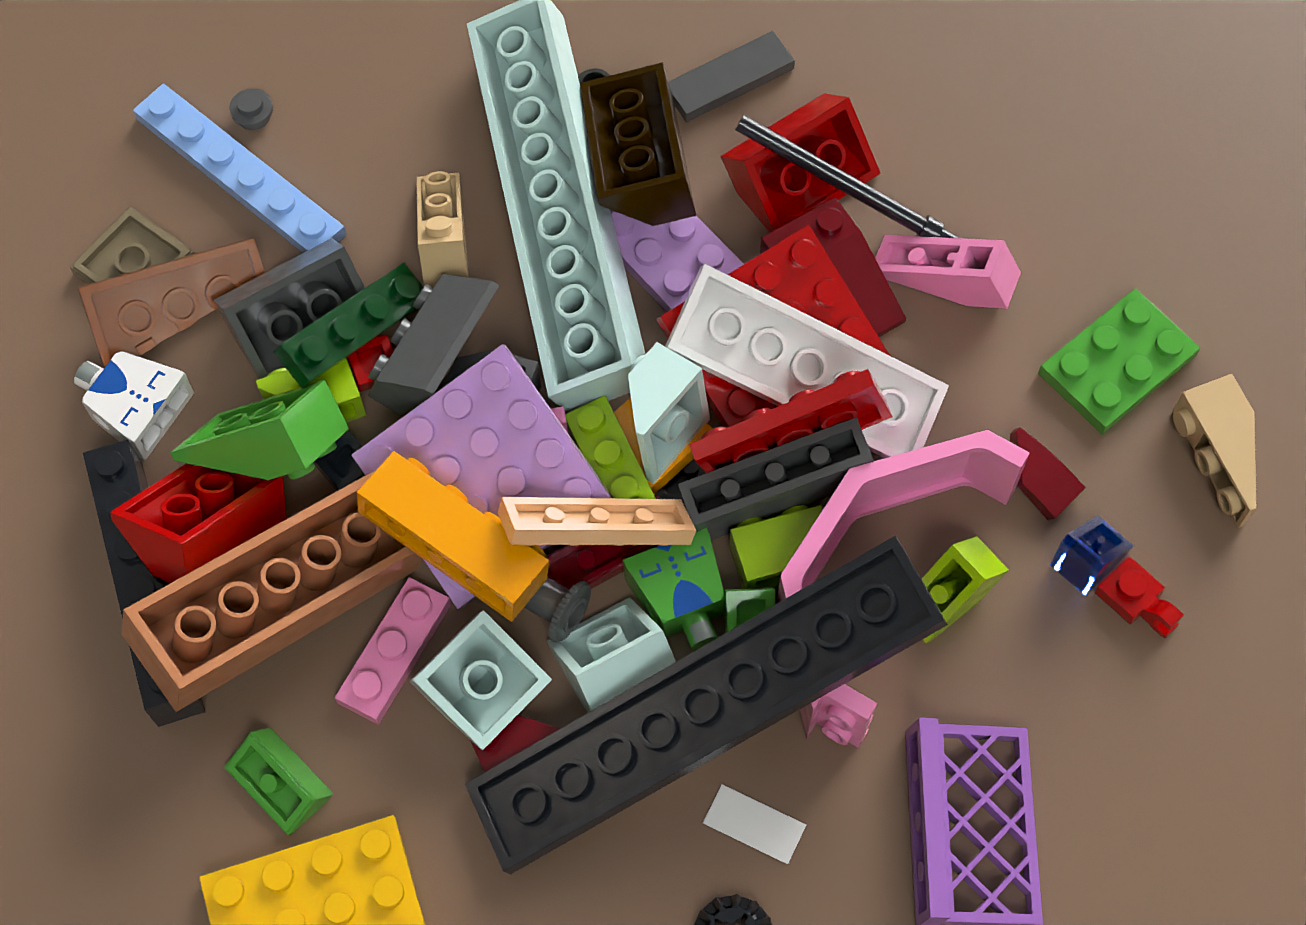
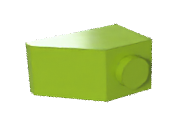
M977 536L953 544L922 577L924 585L948 624L922 639L925 643L931 642L978 604L1009 571Z

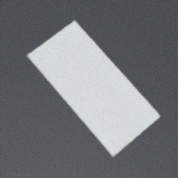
M721 784L703 821V824L786 864L789 863L806 827V824Z

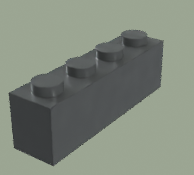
M856 417L679 483L678 486L696 532L707 528L710 538L713 540L730 534V529L736 528L739 523L747 519L760 517L764 521L781 515L791 507L808 505L832 496L849 468L874 462Z

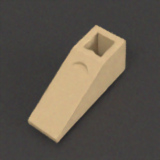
M437 171L426 176L417 177L418 250L424 286L428 284L434 288L442 274L469 278L460 173L448 174L447 172Z
M1229 374L1184 391L1172 412L1177 431L1182 437H1187L1195 451V461L1200 472L1204 476H1209L1217 491V500L1221 510L1227 516H1231L1237 528H1240L1246 524L1256 509L1255 414L1233 374Z

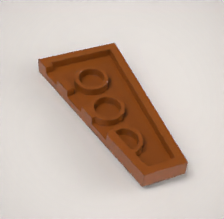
M249 238L77 288L103 368H105L115 353L123 351L135 356L142 355L175 333L181 332L195 324L199 319L216 309L218 310L214 299L265 272L255 239Z

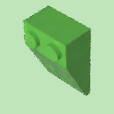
M322 380L309 384L303 389L301 387L218 413L172 450L170 454L173 460L177 462L265 480H271L284 475H288L289 479L293 480L311 472L315 468L314 461L317 458L337 448L335 441L349 427L326 381Z

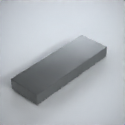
M771 31L669 81L674 105L684 120L688 122L793 70L795 60L775 32Z

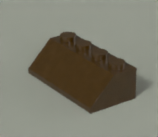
M663 62L580 83L599 205L651 226L696 216L674 100Z

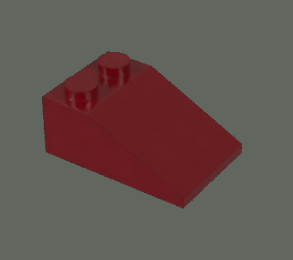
M836 197L761 237L760 254L809 224L878 337L906 322V317L860 228Z

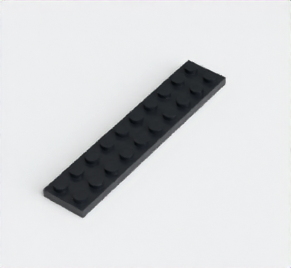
M895 535L465 783V786L503 872L511 875L948 624Z

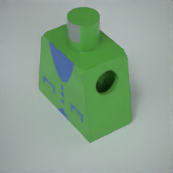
M707 528L695 533L691 545H660L623 559V575L627 585L647 615L663 630L665 637L684 630L693 651L718 638L711 619L719 617L724 613L725 594Z

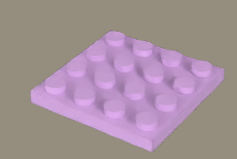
M504 344L500 345L352 454V457L365 475L375 472L393 451L405 459L414 458L421 462L428 469L431 477L443 486L449 484L458 488L467 497L470 505L483 514L484 512H491L499 517L498 509L502 497L613 498ZM538 545V546H539L542 550H544V549L547 548L549 545ZM425 561L457 609L464 608L477 598Z

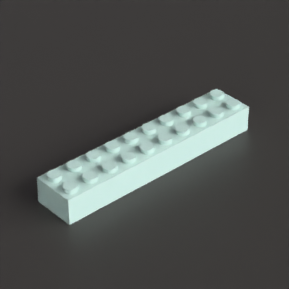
M519 0L467 23L548 397L560 407L564 406V410L569 413L604 395L610 401L630 393L628 381L630 368L640 355L646 354L611 210L600 206L597 198L581 88L564 17L551 0Z

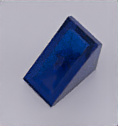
M1098 515L1069 532L1063 538L1050 566L1087 596L1129 553L1134 545Z

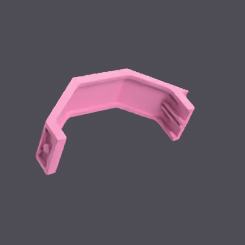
M984 430L849 468L780 575L776 604L816 581L852 523L863 516L960 486L976 488L1006 505L1015 491L1030 453L995 433ZM843 684L800 709L806 739L817 723L823 727L822 732L836 743L847 745L849 742L859 748L869 731L868 726L874 716L872 713L878 703Z

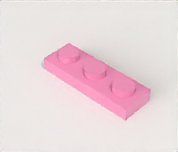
M409 577L336 694L335 700L337 704L379 725L452 605L450 598Z

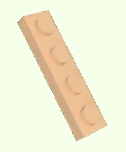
M502 497L498 509V515L510 545H691L696 533V528L681 499Z

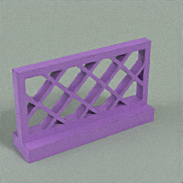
M918 718L905 731L916 925H1043L1027 728L939 724L938 718ZM944 738H959L974 754L958 768L944 753ZM975 739L986 741L981 746ZM995 740L1014 741L1015 762L1008 770L986 751ZM977 758L999 778L986 793L964 774ZM1015 770L1017 780L1011 775ZM946 771L952 776L947 782ZM955 781L977 801L963 817L947 802V789ZM1003 783L1018 797L1019 810L1011 818L990 799L992 794ZM981 806L1002 826L989 842L967 822ZM949 819L955 824L950 831ZM1019 819L1021 829L1015 824ZM959 829L981 850L966 867L950 850V839ZM1006 832L1022 846L1023 859L1014 868L993 848ZM985 855L1006 875L992 892L970 872ZM1023 868H1024V878L1019 874V872H1020ZM952 869L958 874L953 880ZM962 880L984 900L974 912L954 911L953 889ZM1011 881L1026 895L1027 914L1011 913L996 898ZM988 906H990L996 913L983 912Z

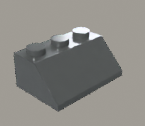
M331 238L214 299V302L257 377L262 379L276 369L285 368L273 353L280 344L365 287L345 247Z
M442 274L434 288L426 284L412 306L419 310L415 319L411 323L404 318L390 341L397 345L390 358L381 354L371 370L368 378L375 381L368 396L402 417L430 398L499 285L490 280Z

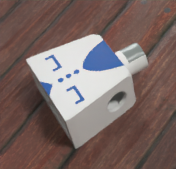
M123 351L115 353L104 369L90 361L84 362L78 368L74 377V383L87 391L83 396L82 404L90 417L119 442L129 439L139 458L144 461L194 394L184 372Z

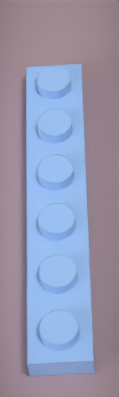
M164 83L133 109L134 115L140 123L302 253L331 238L340 242L347 235L344 225Z

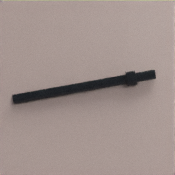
M743 115L735 128L737 132L916 233V236L960 238L944 229V223L930 215H927L926 218L746 115Z

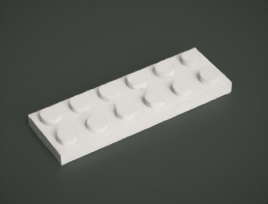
M707 264L700 267L665 345L668 349L696 364L703 370L776 406L788 403L789 399L798 392L804 390L816 391L833 384V381L843 373L849 371L861 372L868 369L886 399L893 416L862 430L869 450L883 458L924 447L949 385Z

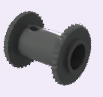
M547 577V580L524 608L550 622L549 638L553 642H560L570 635L583 618L590 601L591 588L585 581H580L568 589Z

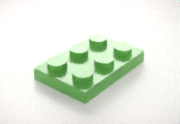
M1135 288L1040 366L1038 374L1103 435L1195 358L1200 347Z

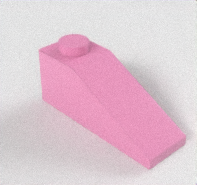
M885 235L875 257L886 280L973 307L1007 309L1021 274L1004 240Z

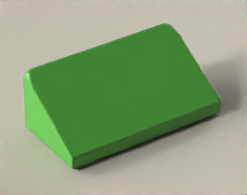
M270 728L251 731L224 766L232 777L287 835H292L333 795L332 791Z

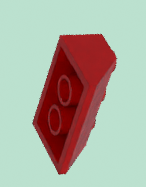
M824 93L768 127V129L863 183H867L881 174L849 97ZM750 138L720 156L737 194L770 233L835 197L839 200L847 195L845 192Z
M186 463L110 512L111 520L151 574L168 583H172L286 520L283 476L265 480Z

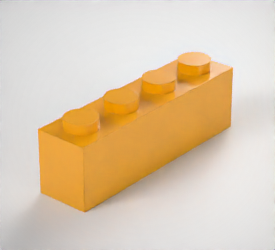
M393 451L357 491L358 513L511 622L547 580L549 560L538 545H510L499 517L491 512H484L483 514L469 504L467 497L458 488L449 484L443 486L431 477L430 472L421 462L414 458L405 459Z

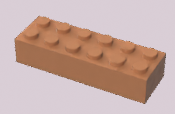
M374 472L367 474L123 609L121 635L176 712L420 568L423 558L358 513L357 491Z

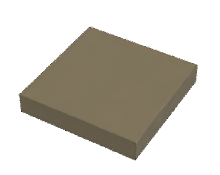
M129 206L70 266V269L79 279L86 284H91L193 255L195 252Z

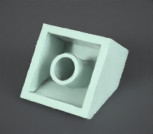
M658 342L655 343L646 355H640L634 361L628 374L636 436L646 480L652 484L659 479L700 429L710 420L702 368Z
M630 597L581 622L565 640L560 642L547 640L551 652L587 712L594 710L676 662L663 630Z
M482 610L409 682L447 720L483 750L552 679Z

